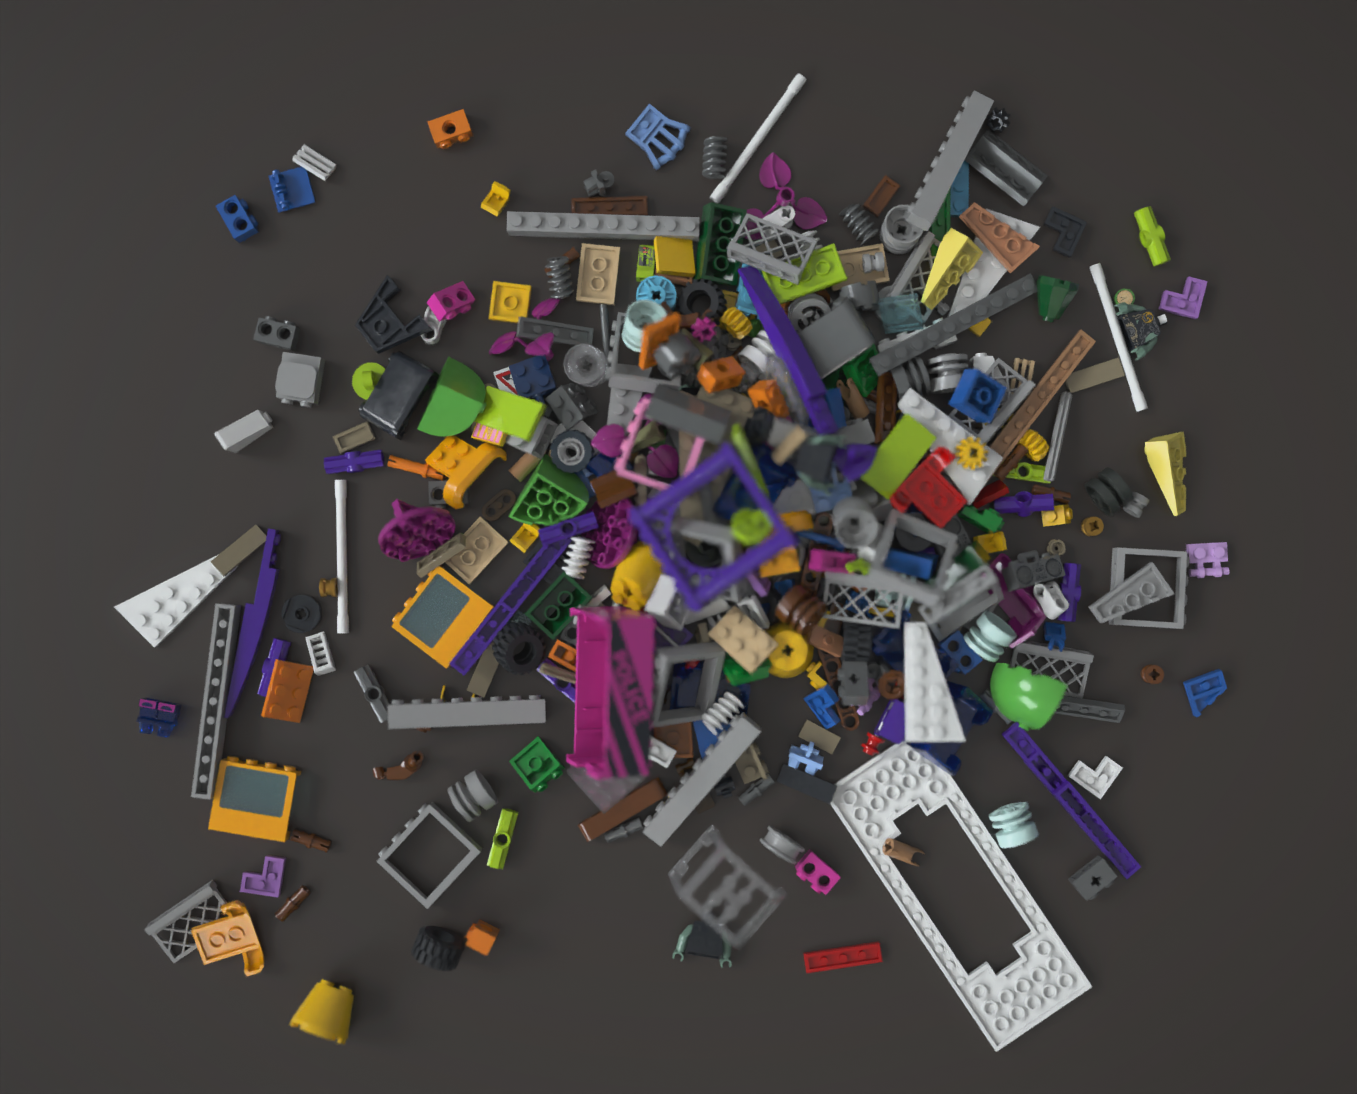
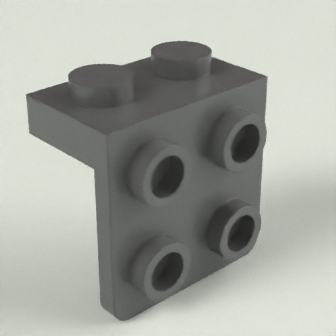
M577 382L562 385L545 398L566 430H570L584 418L598 413L595 403L587 397L584 387Z

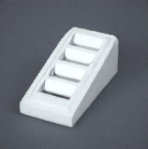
M325 632L305 637L314 673L320 676L335 671L336 667ZM322 640V643L312 645L313 642ZM324 647V650L315 653L314 650ZM326 655V658L317 660L318 657Z

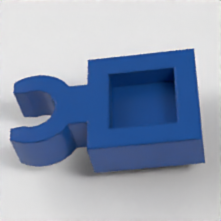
M850 591V597L853 600L860 595L855 591ZM864 596L855 602L861 611L870 605ZM849 599L846 600L843 608L851 602ZM853 604L847 608L850 612L856 615L859 614ZM869 609L866 612H864V615L866 617H869L870 619L875 618L873 615L869 613Z
M1045 622L1043 627L1045 640L1050 641L1048 649L1052 651L1053 646H1057L1059 652H1062L1066 639L1065 625Z

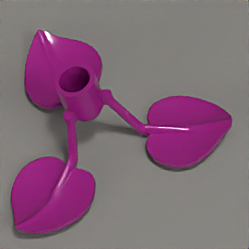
M774 152L771 153L763 162L759 177L764 187L772 188L775 186L776 190L780 191L776 197L777 202L764 216L759 209L755 208L748 209L747 213L762 219L771 214L779 205L788 206L791 203L792 208L796 210L793 220L799 228L809 230L825 223L827 216L815 200L804 197L798 200L797 206L795 205L793 189L784 187L791 179L790 168ZM748 221L746 225L748 231L758 228L757 224L752 221ZM760 232L750 235L752 240L762 238Z
M550 298L542 301L533 309V317L541 320L542 316L549 315L556 308L560 299ZM508 332L500 336L493 343L489 352L490 356L491 354L503 353L511 348L515 342H519L526 347L525 352L527 354L546 355L549 361L554 356L550 349L554 341V334L545 333L535 341L527 344L519 337H516L517 332Z
M653 393L643 396L639 403L642 402L643 398L651 400ZM643 417V420H647L644 427L653 420ZM609 424L595 434L591 445L604 455L616 457L624 452L621 450L624 439L628 440L629 436H624V428L622 426ZM660 445L657 450L652 446L647 447L653 451V453L646 457L648 468L658 476L665 478L675 477L679 463L677 451L670 445Z

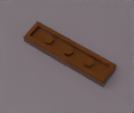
M647 196L571 198L572 213L648 216Z
M885 372L878 376L875 444L880 446L896 427L897 386L890 372Z

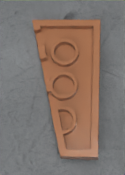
M975 202L959 216L1009 273H1012L1040 247L1026 239L1027 237L1011 229L1005 222L1002 223L996 219L993 214Z

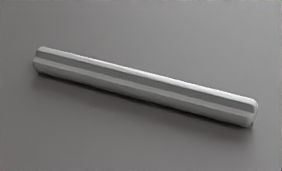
M1063 392L1060 397L1043 477L1048 482L1054 481L1073 396L1069 392Z

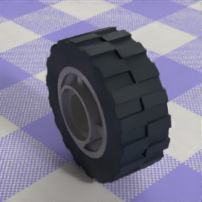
M567 430L558 434L553 439L552 446H550V456L558 469H561L563 472L574 473L584 470L591 464L595 449L591 445V438L586 436V433L579 430ZM570 446L575 447L577 450L574 457L568 453Z

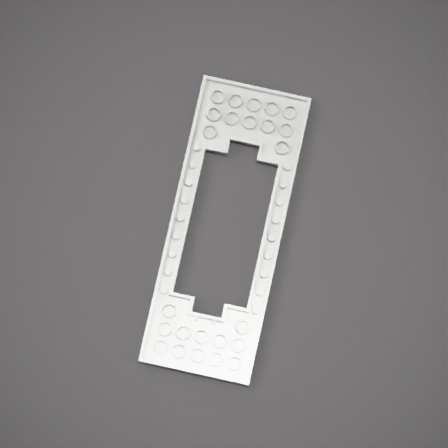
M905 740V742L901 741L900 745L894 743L834 784L838 787L831 806L996 1052L1092 987L929 742H907ZM919 804L926 816L945 804L948 806L1031 930V932L1012 944L1020 958L996 974L987 961L970 973H966L889 856L883 853L882 846L888 838L894 839L901 834L893 820Z

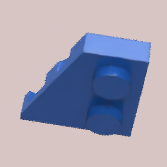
M1220 669L1183 682L1193 716L1196 718L1201 715L1200 712L1207 705H1211L1216 697L1227 689L1222 670Z

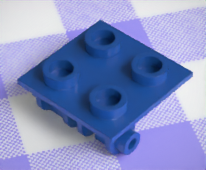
M298 167L284 172L274 170L272 175H269L278 212L315 203L308 173L305 168Z

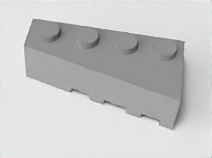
M617 364L616 374L651 379L652 367L642 370L637 365ZM611 387L607 425L618 424L624 428V436H629L630 432L627 431L631 420L634 421L637 415L634 413L639 400L645 395V392Z

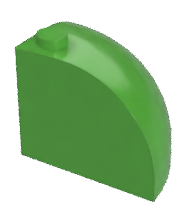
M448 356L417 429L434 436H452L470 427L478 413L482 414L486 406L484 402L486 389L480 377L463 363Z
M545 454L524 486L509 517L529 525L534 523L549 526L560 523L568 518H573L583 510L589 500L588 490L575 473L563 472L561 469H558L556 464L552 462L553 459Z
M996 663L991 675L990 690L992 699L999 711L1009 720L1019 723L1018 727L1023 728L1025 731L1041 728L1056 710L1067 685L1045 675H1031V670L1019 666L1017 668H1009V664Z

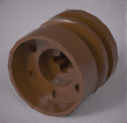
M798 584L781 600L776 609L775 616L785 624L792 622L791 629L797 630V634L803 637L810 633L820 622L826 612L827 604L820 601L816 596L811 598V592L801 584Z

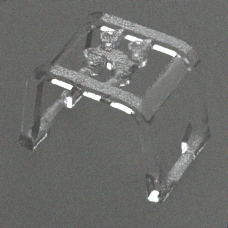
M713 825L698 838L695 844L668 873L678 896L738 949L742 948L789 895L782 887L777 891L774 890L726 846L720 832ZM713 843L717 850L684 885L682 877L689 869L687 863L703 845L708 847ZM726 857L737 868L731 875L724 877L720 887L710 893V899L702 906L691 894L718 863ZM744 874L752 882L746 888L741 889L737 897L732 889L736 886V880ZM759 887L770 898L738 934L734 935L724 924L730 918L737 916L738 909L744 903L750 901L751 894ZM724 896L725 900L730 904L726 905L725 912L721 917L716 919L709 911L714 905L720 904Z

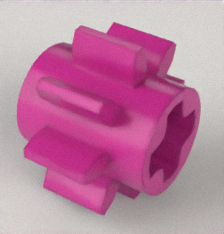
M707 317L704 320L697 318L695 325H691L695 330L692 335L695 338L698 337L701 343L703 340L711 341V337L716 334L713 330L716 326L713 321L710 322Z

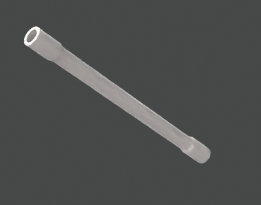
M798 73L775 108L725 178L713 191L710 198L715 203H720L733 181L793 97L807 81L803 75Z
M1101 263L1092 265L1089 268L1108 319L1136 411L1147 409L1148 406L1128 352Z
M335 480L338 584L337 633H349L346 538L347 480Z

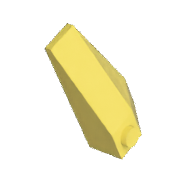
M952 228L943 237L921 302L930 310L947 295L948 288L952 284L957 285L960 282L959 277L964 272L969 273L983 254V251L969 237Z
M1184 432L1154 437L1145 442V454L1173 515L1178 516L1186 511V487L1183 485V478L1186 475V468H1183V457H1186Z

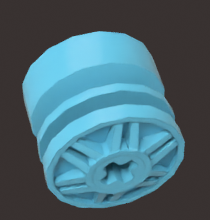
M657 275L650 276L644 279L638 286L636 293L637 301L650 300L659 305L666 301L673 312L676 308V290L667 278ZM653 294H660V300L657 298L653 300Z

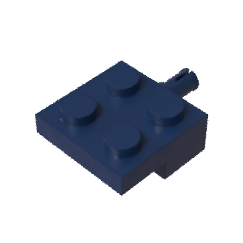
M538 355L509 366L517 395L546 406L544 398L558 389L546 355Z

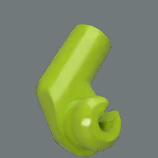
M863 558L846 564L848 572L851 573L859 569V572H863L861 574L863 576L868 575L871 566Z

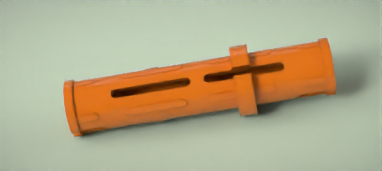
M393 455L389 457L391 461H388V467L420 474L423 478L431 477L441 481L445 480V477L440 475L442 474L427 463L422 464Z

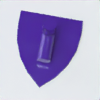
M857 443L844 444L847 445L844 448L838 447L834 462L849 483L858 479L869 470L875 459L876 447Z

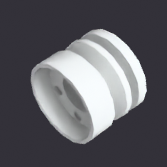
M760 330L756 335L757 337H754L751 341L753 346L747 345L739 353L738 357L745 368L760 380H770L777 372L775 367L781 368L782 366L766 331Z

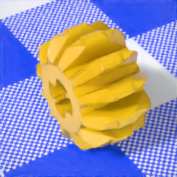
M735 307L727 309L720 317L721 324L729 334L739 340L747 336L752 330L748 317Z
M1032 429L1027 430L1016 444H1021L1028 450L1026 456L1032 461L1043 459L1049 451L1047 441Z
M971 436L967 438V441L962 439L960 440L961 445L955 447L960 452L954 455L960 457L957 463H963V469L969 467L971 470H975L976 466L981 468L983 466L982 462L988 460L984 454H988L989 451L983 450L986 443L979 444L980 438L974 440ZM971 450L974 451V453L972 454V457L969 456V453L971 452Z

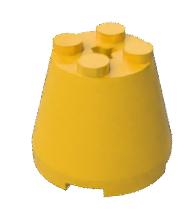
M638 541L637 544H632L627 556L617 565L611 584L613 601L635 611L640 610V608L647 604L660 576H667L662 569L664 565L660 559L656 560L651 553L652 547L649 543Z
M778 621L763 630L778 644V647L767 658L771 662L769 673L779 678H791L801 674L808 668L814 655V646L807 642L808 634L803 637L797 634V630L791 629L792 622L785 624L782 621ZM785 645H788L789 648H793V650L790 651L788 656L786 655V653H782V650L785 649Z
M322 979L320 983H316L294 1014L290 1025L298 1028L300 1024L301 1030L332 1041L338 1038L337 1042L345 1045L349 1034L354 995H352V990L342 986L339 989L333 988V983Z

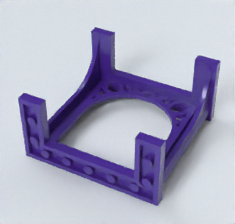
M725 443L721 446L722 450L643 505L633 507L628 511L630 522L635 527L638 526L641 531L640 536L642 540L650 544L652 547L651 553L656 560L660 559L664 565L662 567L663 571L668 577H672L675 582L673 584L679 594L682 593L686 598L685 604L694 612L706 608L711 604V599L785 549L796 547L802 543L792 526H786L743 463L739 450L734 443ZM733 465L778 532L726 567L714 570L698 568L684 560L677 552L671 538L672 516L679 503L685 497ZM666 509L668 510V516H667V517H665L664 515L658 514V513L661 512V511H662V513H664V511H665ZM655 519H661L665 522L666 527L663 530H657L652 525L656 523ZM657 534H665L666 541H661L663 540V538L658 536ZM671 552H675L676 556L674 558L670 555ZM683 566L687 567V569L689 570V572L687 573L686 577H685V571H684V570L681 571V568H682ZM694 572H698L701 577L698 586H692L690 582L691 575ZM706 574H710L713 578H712V579H707L709 582H708L707 584H705V582H706V576H705V575H706Z

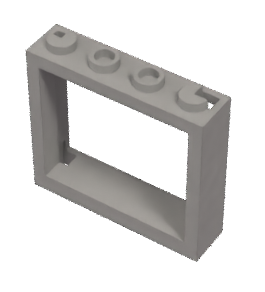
M618 312L617 321L613 320L611 331H615V335H611L610 347H613V351H609L608 363H611V367H607L606 379H609L608 387L654 393L657 384H661L679 391L681 375L671 381L616 374L621 329L624 327L627 314Z
M892 509L886 518L866 580L933 607L944 596L945 590L942 588L949 579L947 571L951 569L954 562L951 558L952 555H955L958 544H956L958 536ZM894 527L946 547L934 589L881 568Z
M675 515L672 518L671 538L677 552L684 560H686L683 535L724 544L727 566L742 557L741 540L735 537L732 533V528ZM671 552L670 555L674 558L676 554L675 552ZM683 566V567L681 568V571H682V570L685 571V577H686V575H687V573H688V569H687V567ZM693 573L690 582L692 586H698L701 577L699 574ZM706 576L705 584L709 582L707 579H712V577ZM745 577L716 597L739 603L747 590Z
M1112 548L1110 591L1124 581L1125 554L1177 557L1174 622L1124 620L1121 615L1109 620V624L1183 629V626L1186 624L1184 606L1187 605V595L1185 594V587L1188 585L1186 567L1189 566L1187 552Z
M985 564L946 590L942 600H938L933 607L925 604L919 608V611L940 642L981 615L984 611L1002 601L1004 596L997 579ZM983 572H985L986 577L984 579L980 575ZM992 588L993 594L990 595L987 591ZM928 608L932 610V613L929 615L925 612Z
M708 642L656 648L654 669L652 670L654 682L651 698L653 701V708L651 710L652 727L703 720L702 714H708L707 709L713 708L726 652L719 644ZM705 659L695 707L660 712L670 663Z
M433 802L429 805L425 803L418 810L420 815L416 819L412 817L405 824L407 829L403 833L398 832L392 838L394 843L389 848L385 846L379 852L380 858L377 860L390 875L427 909L483 849ZM431 813L470 852L427 897L391 864L387 858L422 820Z

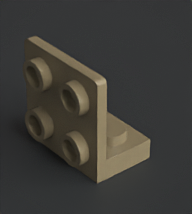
M756 742L751 743L735 761L744 784L763 777V780L767 779L766 774L769 773L764 760L759 761L758 756L761 753Z

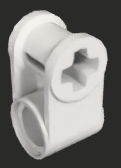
M789 205L782 206L762 219L788 229L793 224L795 211ZM772 229L763 230L766 237L775 235Z
M428 306L425 311L424 320L432 328L431 331L435 332L433 338L427 339L426 332L421 337L426 344L435 345L440 340L446 319L439 322Z
M1049 581L1046 584L1039 583L1034 586V596L1049 619H1056L1068 609L1069 603L1056 582Z

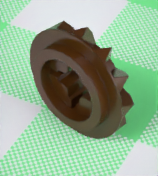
M890 670L888 673H883L878 684L881 695L888 699L902 697L905 694V674L900 670ZM896 679L898 685L891 687L889 682H893Z

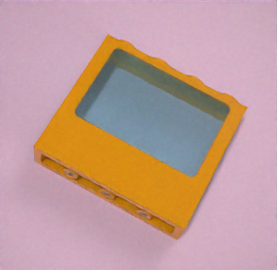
M440 565L427 574L429 578L425 583L422 581L417 586L416 595L413 598L409 597L405 602L404 606L406 608L402 613L398 612L392 620L394 623L391 627L447 669L451 666L449 664L495 606L485 601Z
M227 756V758L220 760L208 829L286 842L290 838V831L287 830L297 776L301 775V771L296 770L294 766L285 765L284 768L277 767L276 763L265 762V765L258 764V760L254 759L240 761L239 757Z

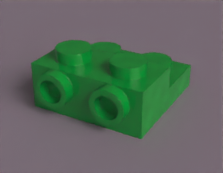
M875 344L842 365L847 380L851 378L854 381L862 397H867L877 386L878 375L869 360L878 354Z
M969 505L968 507H961L956 513L958 517L987 534L995 533L996 530L999 532L1005 523L999 517L1000 514L991 508L979 511Z
M728 652L725 653L722 665L723 671L733 686L766 678L769 676V669L771 668V662L766 658L750 674Z
M539 736L509 761L529 789L535 793L543 792L548 787L547 783L551 779H558L563 774L562 770L565 768Z

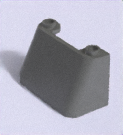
M848 296L837 298L833 302L834 305L830 312L803 330H796L820 379L868 349L875 342L872 331Z

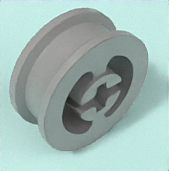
M811 293L793 300L788 308L787 315L795 331H801L808 324H812L830 312L831 309L822 296ZM814 306L820 307L822 312L818 313ZM802 319L805 326L799 324L798 320Z
M769 825V832L765 838H760V842L786 861L796 864V857L800 852H804L805 849L795 840Z

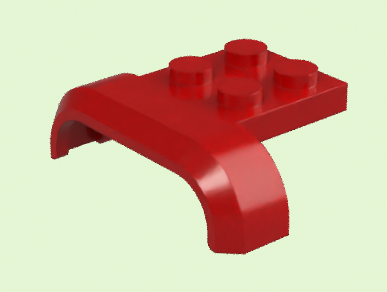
M938 447L890 496V504L900 513H903L912 503L936 527L941 529L967 502L939 474L956 456L946 447Z

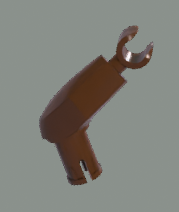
M666 301L660 304L666 311L667 316L674 314ZM706 310L703 315L699 312L688 315L679 314L681 317L679 330L692 328L691 325H695L697 318L704 320L706 314L713 311Z
M414 751L412 754L407 755L400 765L388 767L387 772H384L383 767H376L373 769L374 777L378 780L386 777L387 780H405L420 769L423 754L420 751L416 754L417 751Z

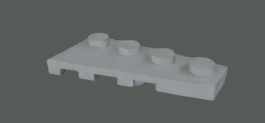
M1150 562L1090 605L1089 609L1098 622L1103 623L1175 593L1154 563Z

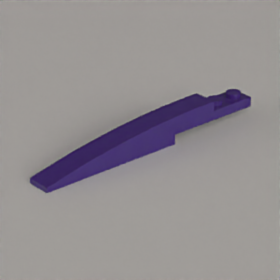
M752 266L739 268V275L784 372H790L818 436L836 434L839 431L823 397L826 389L789 318L758 269Z
M568 523L563 526L565 534H571L574 530L572 524ZM571 538L542 546L449 664L465 676L494 640V637L498 635V631L502 630L572 542Z
M268 528L254 603L249 602L245 605L225 718L233 715L256 659L269 617L279 569L272 568V565H275L277 561L276 545L279 546L281 534H278L279 530Z
M1015 722L1002 733V736L1126 879L1131 877L1141 868L1139 863L1072 784L1064 778L1025 730L1018 727L1020 724Z

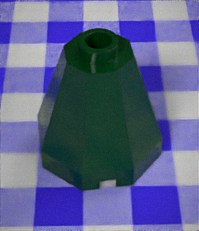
M1039 275L1037 280L1039 315L1043 316L1042 320L1054 322V319L1059 320L1076 295L1079 284Z

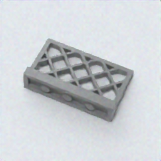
M746 213L733 241H730L727 247V255L729 258L798 285L801 275L817 245V240ZM748 221H752L757 224L758 228L748 231L746 225ZM772 229L775 235L766 238L763 230ZM760 232L763 239L753 242L750 235ZM746 236L750 242L746 245L737 243L740 238ZM790 236L793 242L783 245L781 237ZM778 239L780 246L770 249L768 242ZM804 242L811 245L808 250L802 252L798 244ZM765 243L767 251H756L755 246ZM795 246L798 253L788 256L785 249ZM783 251L784 258L779 260L774 258L772 253ZM800 257L802 261L800 268L792 265L790 260Z
M930 231L921 236L884 298L890 303L894 302L922 322H926L932 310L926 307L927 311L924 316L918 313L916 304H921L922 302H915L913 291L922 289L924 293L926 286L923 275L930 274L931 271L922 273L920 264L922 261L928 260L930 269H932V259H935L936 256H931L930 248L932 244L939 247L941 243L934 238L935 235ZM919 276L921 287L912 289L911 279ZM903 293H910L912 303L905 304L899 300Z
M999 358L985 374L988 376L991 374V378L994 380L1006 379L1007 389L1005 393H1007L1008 400L1006 403L999 404L998 407L1001 408L999 411L997 409L992 422L986 426L985 423H982V431L976 434L971 430V423L976 421L970 420V417H968V420H959L955 417V414L959 411L956 408L948 416L986 444L1035 387L1032 381L1026 380ZM998 364L1005 369V376L994 377V369ZM1016 378L1022 382L1018 388L1009 389V379Z
M826 571L823 602L827 606L834 602L840 611L835 615L826 614V609L822 618L900 628L904 595L899 593L898 601L891 605L885 596L893 590L866 580L867 576ZM830 583L838 584L842 592L833 597L829 592ZM853 586L857 587L862 593L854 600L847 593V590ZM871 589H876L881 597L872 603L866 593ZM845 593L851 602L844 608H841L836 599ZM862 596L870 603L863 611L855 603ZM883 598L890 607L881 614L875 607V604ZM853 604L859 614L850 618L844 610ZM871 607L879 615L874 620H868L863 614ZM891 609L896 614L895 624L888 623L883 617Z
M1028 640L1022 641L1013 648L1009 668L1015 667V663L1023 668L1032 662L1036 671L1031 675L1035 676L1039 673L1043 676L1041 671L1051 666L1056 674L1050 678L1055 679L1058 677L1067 686L1076 680L1080 684L1079 693L1071 692L1066 687L1067 691L1063 695L1083 698L1090 663L1093 662L1094 658L1090 651L1064 647L1063 651L1059 652L1057 646H1053L1051 651L1048 649L1049 644ZM1018 652L1025 653L1029 660L1019 665L1016 661ZM1040 656L1045 657L1048 663L1038 668L1034 660ZM1058 660H1063L1067 666L1057 672L1052 664ZM1078 663L1085 664L1083 672L1078 675L1071 668ZM1070 669L1074 678L1065 683L1060 675Z
M213 880L149 922L144 929L148 935L154 937L173 963L197 948L196 943L187 942L188 933L192 934L189 929L190 920L201 922V925L214 921L212 919H205L206 909L217 911L216 920H218L220 912H222L221 905L227 903L217 890V884ZM213 895L219 901L218 907L207 905L208 899ZM192 909H203L202 918L192 917ZM176 920H187L186 929L175 927ZM162 930L171 931L170 940L162 939L158 933ZM174 931L185 933L184 942L173 940ZM172 944L183 946L182 952L179 955L175 956L171 951Z

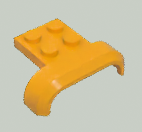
M455 435L447 436L425 461L429 466L449 477L444 487L443 498L448 505L455 509H460L464 507L462 498L466 489L494 459L501 457L502 460L506 461L507 454L502 448L490 443H483L476 449Z
M807 510L779 514L785 525L792 526L794 531L814 528L812 514ZM773 524L770 535L766 539L760 541L758 545H760L761 543H763L768 538H770L778 532L773 526ZM796 547L785 549L760 566V576L767 577L800 571Z
M236 900L223 904L221 910L223 914L227 913V917L192 928L191 932L204 965L242 953L246 977L262 971L264 967L263 950L244 903Z

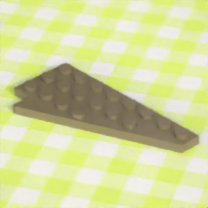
M701 386L695 398L732 412L719 445L704 440L695 468L722 450L721 446L725 443L736 444L732 436V426L739 423L742 429H744L748 417L752 418V411L755 407L750 398L729 389L709 394ZM679 430L680 478H682L697 437ZM732 465L710 480L714 508ZM699 488L680 502V517L704 522ZM683 535V540L697 546L700 545L702 539Z

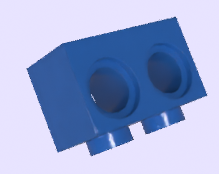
M233 195L216 205L218 212L237 242L241 243L259 232L256 227L259 224L253 215H249L247 211L249 206L243 198L240 199L238 196ZM234 206H238L237 212L231 214V209ZM247 222L246 229L240 230L241 224Z
M959 630L953 632L937 644L940 647L938 651L945 659L949 658L951 660V667L957 674L961 672V674L966 675L983 660L965 642ZM950 641H955L957 644L954 651L948 649ZM966 655L969 658V663L966 666H962L960 659Z

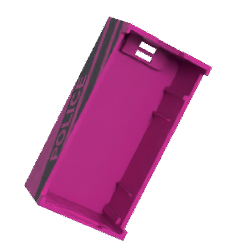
M622 606L570 608V616H577L574 754H567V762L576 768H587V774L596 779L649 775V769L651 768L650 749L652 747L650 731L653 725L651 719L653 701L651 698L654 687L652 670L654 669L653 650L655 648L653 631L656 626L654 616Z

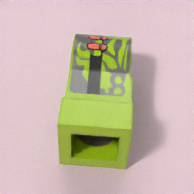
M639 246L636 281H643L647 277L654 276V246Z

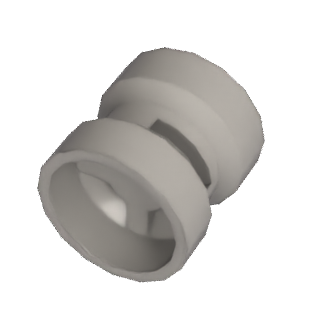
M876 252L874 255L869 253L862 255L864 273H871L873 270L878 272L884 271L885 264L882 252Z
M1132 492L1134 500L1127 506H1123V510L1132 516L1140 518L1143 513L1142 509L1148 505L1149 499L1137 492Z

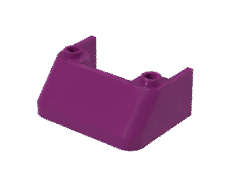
M1000 553L989 562L988 568L997 579L1004 599L998 605L1010 618L1008 625L1011 626L1017 635L1010 644L1012 649L1032 636L1047 616L1034 596L1033 586L1008 592L1001 570L1008 567L1007 563L1012 562V560L1006 554ZM985 572L980 574L983 579L986 577ZM992 588L987 591L990 595L993 594Z

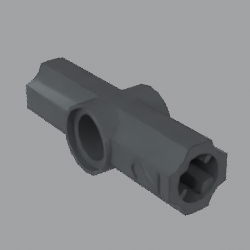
M370 665L361 667L354 674L364 691L365 699L370 702L380 723L388 720V704L390 702L385 695V689L378 682ZM373 688L379 691V697L377 699L371 696V690Z

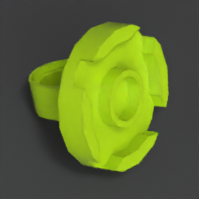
M369 362L356 369L352 385L359 397L368 400L386 370L383 366Z
M744 509L733 517L732 533L750 549L758 546L760 541L766 539L772 531V523L762 510L757 509V512H750V509Z

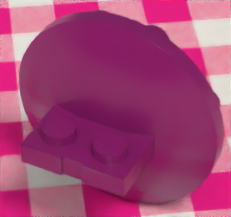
M629 497L602 509L597 500L586 512V514L594 512L599 527L581 533L582 537L595 541V543H589L593 546V550L588 551L591 557L587 559L596 567L609 569L617 566L627 556L632 544H637L640 529L638 526L635 527L628 518L630 516L628 511L634 507Z
M396 499L392 502L396 518L391 520L382 529L378 541L382 552L387 557L406 562L410 559L426 556L449 541L455 532L456 525L453 516L444 509L436 507L418 508Z

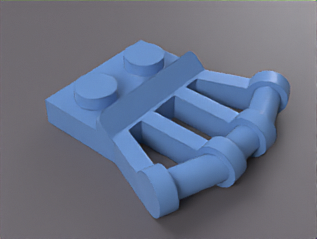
M649 104L625 134L640 146L641 149L645 150L655 170H658L661 165L674 160L675 154L684 148L686 135L690 132L691 127L668 119ZM664 126L679 129L678 139L669 133ZM659 133L674 144L670 150L655 138ZM652 143L665 155L656 159L649 145Z
M835 462L831 471L832 484L835 488L832 486L827 488V492L832 493L831 496L825 494L823 490L819 491L808 487L811 491L816 513L833 510L839 501L852 497L850 484L845 476L843 480L838 481L835 470L837 465Z

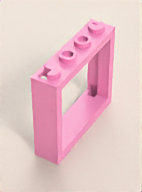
M643 398L641 403H637L634 411L637 414L635 421L631 420L627 431L630 432L629 439H624L621 447L624 453L622 458H617L614 468L617 469L618 476L663 491L669 485L625 470L644 414L650 403V400ZM696 438L684 475L695 468L704 439Z

